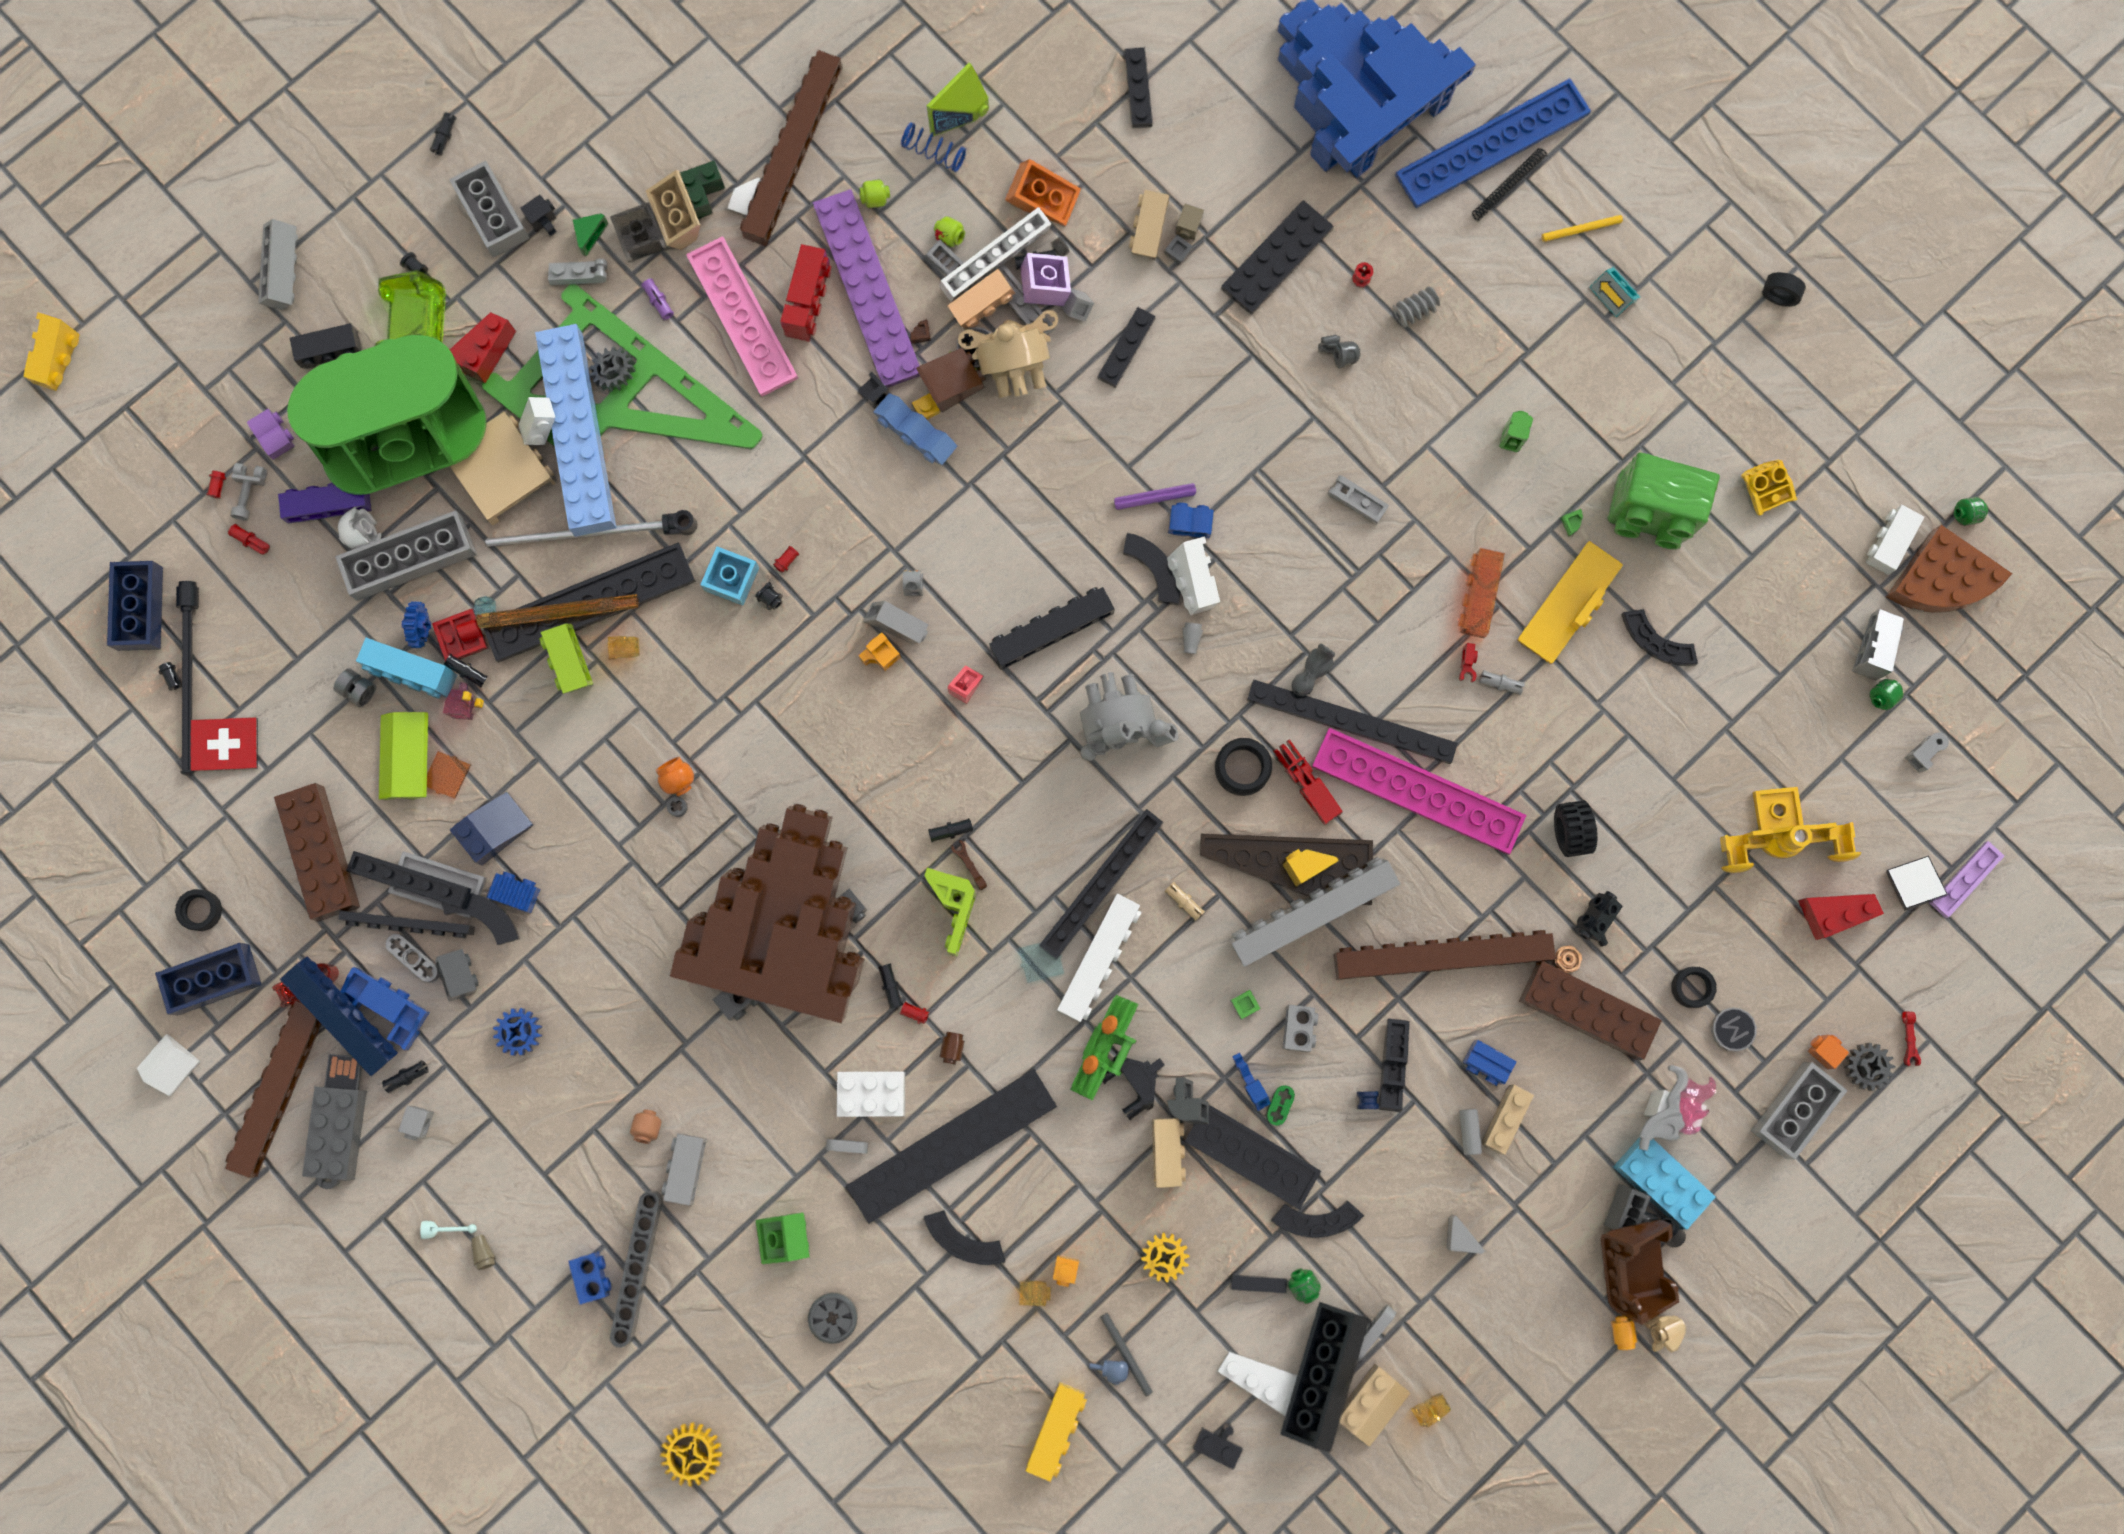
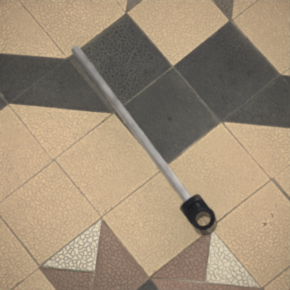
M680 510L676 513L663 514L662 521L616 525V529L577 537L570 530L486 538L485 542L487 547L659 529H663L665 535H691L697 529V520L689 511ZM687 518L690 520L687 526L681 527L683 519Z

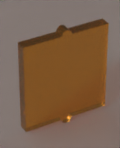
M438 751L427 773V787L435 790L437 794L442 793L456 799L471 765L457 759L455 755L449 756Z

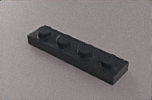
M1145 47L1125 49L1124 53L1132 128L1152 127L1153 121Z
M1137 307L1098 375L1099 380L1114 388L1117 387L1154 323L1155 315Z

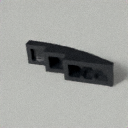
M1387 1019L1379 1110L1402 1111L1406 1064L1408 1063L1410 1021Z

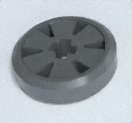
M834 1292L819 1297L812 1304L808 1314V1324L812 1334L820 1341L829 1344H836L846 1340L854 1332L858 1321L857 1309L852 1300L841 1293ZM829 1312L838 1314L839 1318L836 1320V1324H833L832 1321L828 1322Z

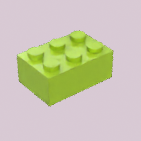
M563 624L542 631V637L539 638L542 648L548 651L549 658H547L550 669L555 670L557 678L554 680L559 691L562 690L564 694L593 685L573 625Z

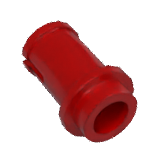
M213 470L209 474L210 483L206 495L220 499L223 483L227 478L225 473Z
M789 546L779 559L774 560L773 566L781 573L788 571V566L800 554L793 547Z
M905 1002L901 1008L900 1015L916 1020L917 1024H925L929 1012L926 1011V1008L921 1009Z

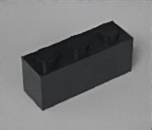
M351 323L290 337L294 361L301 368H313L316 364L336 360L342 354L362 351L358 330Z

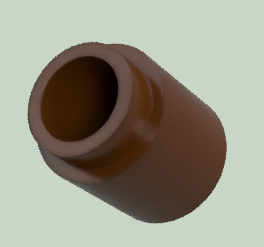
M946 1032L939 1056L943 1058L944 1063L956 1065V1061H961L965 1042L963 1040L964 1035Z

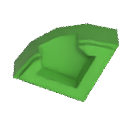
M1581 509L1561 517L1569 537L1576 533L1581 526L1583 519Z

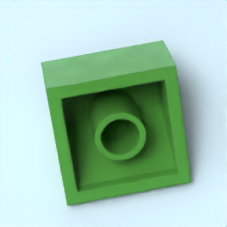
M804 1212L756 1219L761 1264L789 1262L810 1257Z

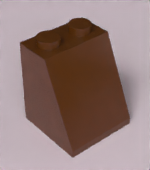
M959 348L916 368L941 412L946 411L985 388L982 383L985 380L980 369H974L972 364L975 363V360H973L970 351L965 353L963 348Z

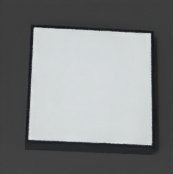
M1929 856L1886 871L1904 911L1948 895Z

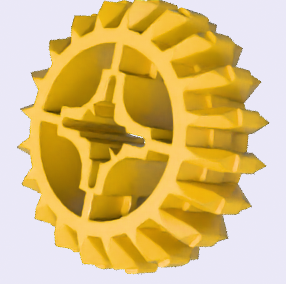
M694 1422L690 1423L689 1430L686 1424H682L681 1431L678 1428H674L672 1430L674 1436L668 1434L666 1436L668 1442L662 1444V1447L668 1451L660 1453L661 1457L667 1458L661 1465L669 1466L665 1471L666 1475L671 1471L674 1473L671 1477L672 1481L677 1477L680 1478L679 1485H683L685 1480H687L688 1487L693 1485L694 1480L697 1485H701L702 1478L708 1481L710 1479L709 1473L714 1475L717 1472L713 1466L721 1464L719 1460L715 1459L722 1456V1452L715 1451V1449L721 1447V1443L714 1444L713 1442L718 1436L716 1434L712 1437L708 1435L711 1432V1428L703 1432V1424H700L697 1430L695 1429ZM693 1436L689 1446L676 1445L679 1439ZM700 1440L705 1443L709 1456H706L707 1453L701 1451ZM694 1447V1448H693V1455H695V1456H694V1457L691 1459V1461L689 1462V1460H690V1458H689L690 1454H688V1453H686V1452H689V1451L691 1450V1448ZM674 1453L682 1459V1469L676 1463ZM703 1462L707 1464L701 1471L689 1472L693 1463L701 1464Z

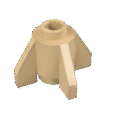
M1675 1315L1656 1316L1644 1323L1648 1329H1651V1335L1654 1339L1652 1350L1654 1352L1664 1347L1671 1353L1679 1349L1686 1333V1326L1682 1319Z

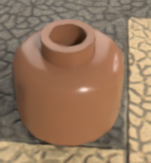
M645 1109L643 1113L635 1114L630 1129V1134L634 1137L633 1140L643 1144H650L651 1141L658 1138L662 1121L656 1116V1112Z

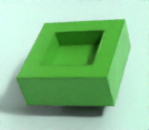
M1251 990L1230 1000L1240 1019L1261 1009Z

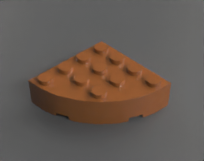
M1940 525L1929 533L1886 597L1910 609L1915 608L1930 613L1951 612L1966 608L1991 595L2013 573L1943 525Z

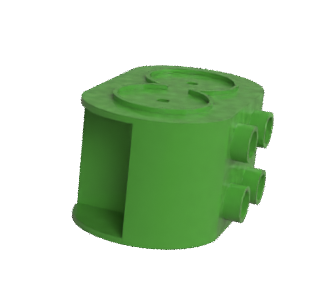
M408 335L397 339H386L378 343L377 346L356 353H345L336 360L317 366L307 373L295 386L287 409L292 429L300 439L308 444L322 463L330 481L338 489L355 495L374 493L457 464L469 457L478 448L486 430L485 410L453 354L439 340L424 335ZM378 446L377 450L372 451L374 447Z

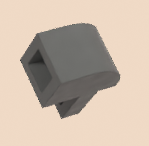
M1184 1077L1176 1078V1085L1174 1086L1176 1099L1168 1100V1107L1172 1115L1192 1125L1209 1124V1102L1201 1098H1193V1081Z

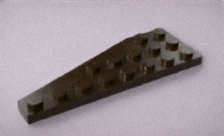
M1200 834V856L1310 897L1309 893L1317 888L1324 890L1329 887L1328 883L1332 880L1348 877L1347 873L1358 867L1359 869L1367 867V862L1373 859V840ZM1298 849L1300 852L1307 849L1335 856L1339 860L1334 865L1297 887L1283 866L1287 861L1286 857ZM1372 900L1362 905H1372Z

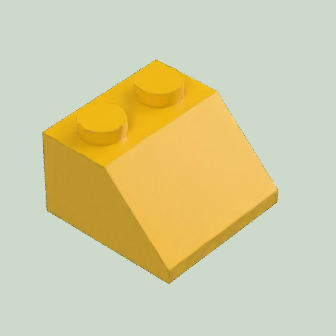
M1298 849L1286 857L1287 861L1283 866L1297 887L1334 865L1339 860L1335 856L1307 849L1300 852Z

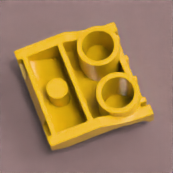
M1777 459L1762 463L1741 474L1758 516L1779 505L1797 500L1793 482L1782 460Z

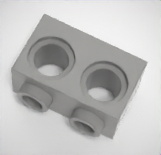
M1287 1005L1282 1049L1311 1052V1048H1315L1316 1035H1313V1026H1317L1318 1013H1315V1008ZM1299 1012H1304L1307 1015V1022L1305 1024H1300L1297 1021L1296 1017ZM1298 1033L1305 1037L1303 1046H1298L1294 1041Z

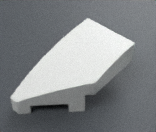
M756 178L734 188L728 209L747 215L749 202L754 200L756 186L759 181L762 182V179Z

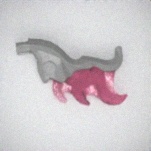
M1673 1065L1668 1066V1070L1677 1075V1081L1666 1100L1668 1107L1666 1110L1651 1116L1645 1122L1639 1134V1138H1641L1639 1149L1648 1151L1649 1142L1652 1138L1676 1140L1680 1139L1679 1131L1687 1135L1698 1133L1701 1127L1694 1128L1693 1123L1704 1118L1709 1113V1109L1703 1111L1701 1106L1714 1095L1716 1091L1715 1080L1709 1077L1708 1084L1699 1085L1689 1079L1687 1073L1682 1068Z

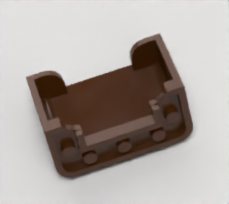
M1656 1220L1613 1229L1601 1236L1608 1302L1614 1311L1641 1325L1680 1303L1678 1286L1674 1281L1664 1277L1660 1241L1666 1243L1672 1239V1225L1670 1223Z

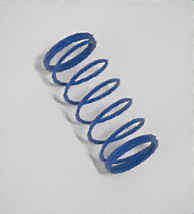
M913 122L907 125L901 138V147L910 150L915 146V151L918 155L925 151L926 159H930L935 155L937 164L945 160L947 169L952 167L954 172L960 169L966 156L965 147H960L952 165L948 167L947 157L953 146V141L950 143L945 157L940 162H937V152L943 142V137L940 138L933 155L927 157V148L934 133L931 132L925 148L918 153L917 145L924 128L920 129L914 145L908 148L907 146L913 138L916 126Z

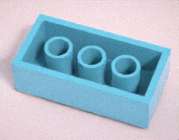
M365 638L356 662L362 665L361 669L379 678L382 676L398 685L402 683L418 692L422 690L438 699L441 696L449 697L458 675L445 665L369 638Z
M1638 1138L1613 1168L1639 1192L1651 1196L1649 1201L1666 1217L1675 1219L1682 1229L1687 1230L1716 1196L1653 1138L1649 1142L1648 1151L1639 1149L1641 1138Z

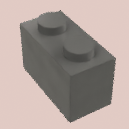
M463 949L436 957L435 963L449 1002L476 992V987L479 984L476 975L471 974L469 966H472L468 953L464 954Z

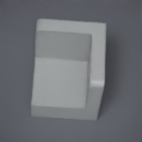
M1071 288V293L1065 305L1060 307L1069 317L1086 322L1094 302L1085 292Z

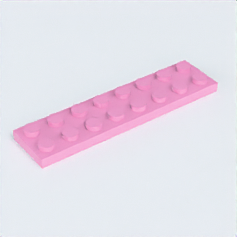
M722 236L686 254L760 396L763 397L797 380L798 376L724 237Z

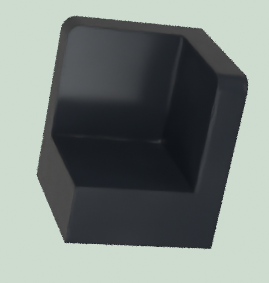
M871 372L869 373L870 380L861 386L858 392L875 409L888 395L889 391L878 377Z

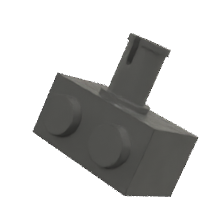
M1619 1184L1604 1225L1611 1229H1618L1651 1222L1649 1219L1658 1220L1656 1214L1646 1211L1651 1196Z

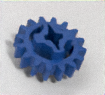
M411 601V603H408V607H406L401 625L406 637L405 640L408 641V646H411V648H422L425 646V642H427L431 622L425 604Z
M512 1008L511 1014L503 1012L504 1019L497 1018L496 1021L500 1025L499 1027H493L494 1030L498 1031V1034L494 1035L493 1038L500 1040L496 1044L497 1047L504 1046L502 1052L507 1053L510 1051L512 1056H516L518 1051L519 1055L523 1056L525 1055V1049L528 1052H532L531 1046L539 1045L536 1038L542 1037V1034L538 1033L542 1026L536 1025V1022L539 1020L538 1017L531 1018L533 1015L532 1011H528L525 1014V1009L520 1008L517 1013V1010ZM521 1017L515 1023L510 1022L514 1018ZM515 1028H519L520 1036H516ZM504 1030H506V1034H507V1038H506V1039H505V1036H504ZM520 1041L526 1042L522 1046L514 1047Z

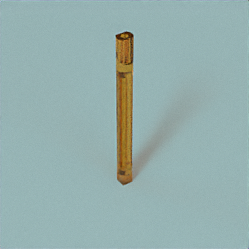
M637 594L497 611L478 614L476 620L479 628L607 613L638 608L639 599Z

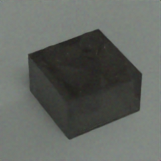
M649 202L610 216L629 263L667 249Z

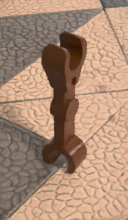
M959 840L963 846L960 851H956L954 846L951 845L953 853L963 860L980 890L985 889L987 884L968 857L965 843Z

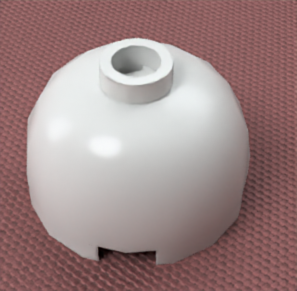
M355 507L347 511L338 522L339 539L351 549H356L381 539V532L377 534L374 526L377 524L376 520L363 508L357 510Z

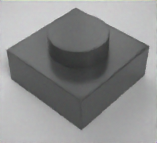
M1176 235L1164 250V254L1181 265L1192 252L1193 246Z

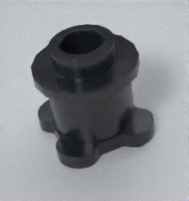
M768 582L755 595L758 602L762 601L766 605L767 610H775L783 602L781 600L783 595L781 593L778 594L774 590L771 582Z

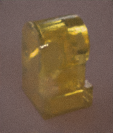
M608 637L609 660L632 658L640 655L638 637Z
M1438 1393L1423 1403L1415 1405L1411 1410L1420 1426L1430 1427L1447 1415L1451 1408L1443 1394Z

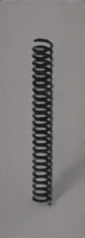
M1542 148L1534 151L1526 159V162H1523L1517 170L1509 175V178H1506L1489 197L1481 202V205H1478L1472 211L1474 219L1480 221V218H1483L1485 213L1491 210V207L1493 208L1494 205H1497V202L1500 201L1499 199L1505 197V194H1508V191H1511L1516 186V183H1519V180L1522 181V178H1525V175H1528L1531 172L1530 170L1536 167V164L1538 165L1539 162H1542V159L1545 158L1544 156H1547V152Z

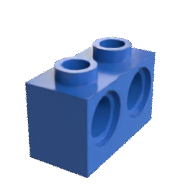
M599 1252L568 1261L579 1305L610 1295L609 1291L612 1287L610 1279L605 1277L604 1269L606 1268V1263L603 1255L600 1256ZM587 1260L593 1263L591 1273L584 1269V1263ZM592 1282L599 1286L597 1294H593L590 1291V1284Z

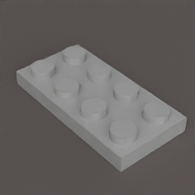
M404 851L398 863L400 866L471 888L470 893L481 895L486 881V877ZM390 886L388 893L443 910L442 903L393 886ZM458 914V915H461V916H464V917H467V918H470V919H472V917H473V916L466 915V914Z

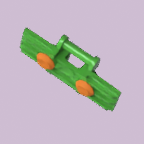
M1118 995L1113 998L1102 1023L1095 1027L1082 1057L1084 1061L1071 1085V1091L1093 1101L1107 1071L1120 1077L1121 1067L1132 1044H1135L1137 1041L1125 1035L1138 1007L1137 1003ZM1113 1044H1118L1122 1047L1115 1062L1108 1058V1053Z

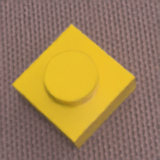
M930 393L912 402L916 413L922 414L927 420L940 413Z

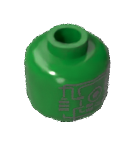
M1979 497L1961 499L1954 508V517L1957 522L1964 526L1982 523L1988 514L1987 504Z
M1892 679L1881 680L1870 691L1872 704L1881 710L1892 709L1903 698L1901 684Z
M1299 1268L1291 1273L1288 1287L1295 1299L1306 1304L1315 1301L1320 1295L1321 1284L1313 1271Z

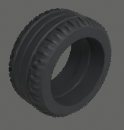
M1250 738L1231 740L1222 747L1215 761V774L1218 782L1225 790L1235 795L1246 796L1258 792L1266 785L1272 773V759L1268 750L1260 742ZM1247 750L1258 757L1261 763V773L1256 781L1250 784H1240L1229 777L1225 769V763L1232 752Z

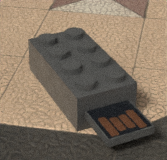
M329 1054L324 1087H314L302 1176L316 1178L318 1186L324 1189L337 1187L340 1180H354L356 1175L367 1091L359 1090L362 1067L352 1056ZM325 1179H331L332 1182H326Z

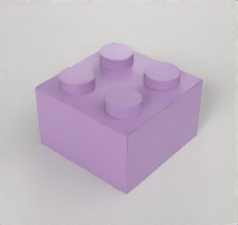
M1027 253L1020 267L1024 303L1064 306L1071 293L1067 257Z

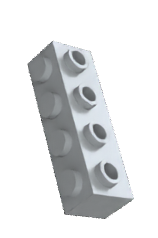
M274 219L263 225L258 304L284 310L294 302L293 284L296 278L294 265L297 260L295 245L298 241L296 226Z

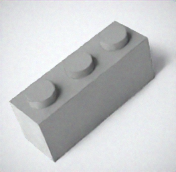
M677 1134V1138H673L671 1144V1151H674L672 1160L669 1159L666 1173H669L668 1181L663 1183L661 1192L664 1195L663 1201L689 1206L693 1205L707 1138L686 1134Z

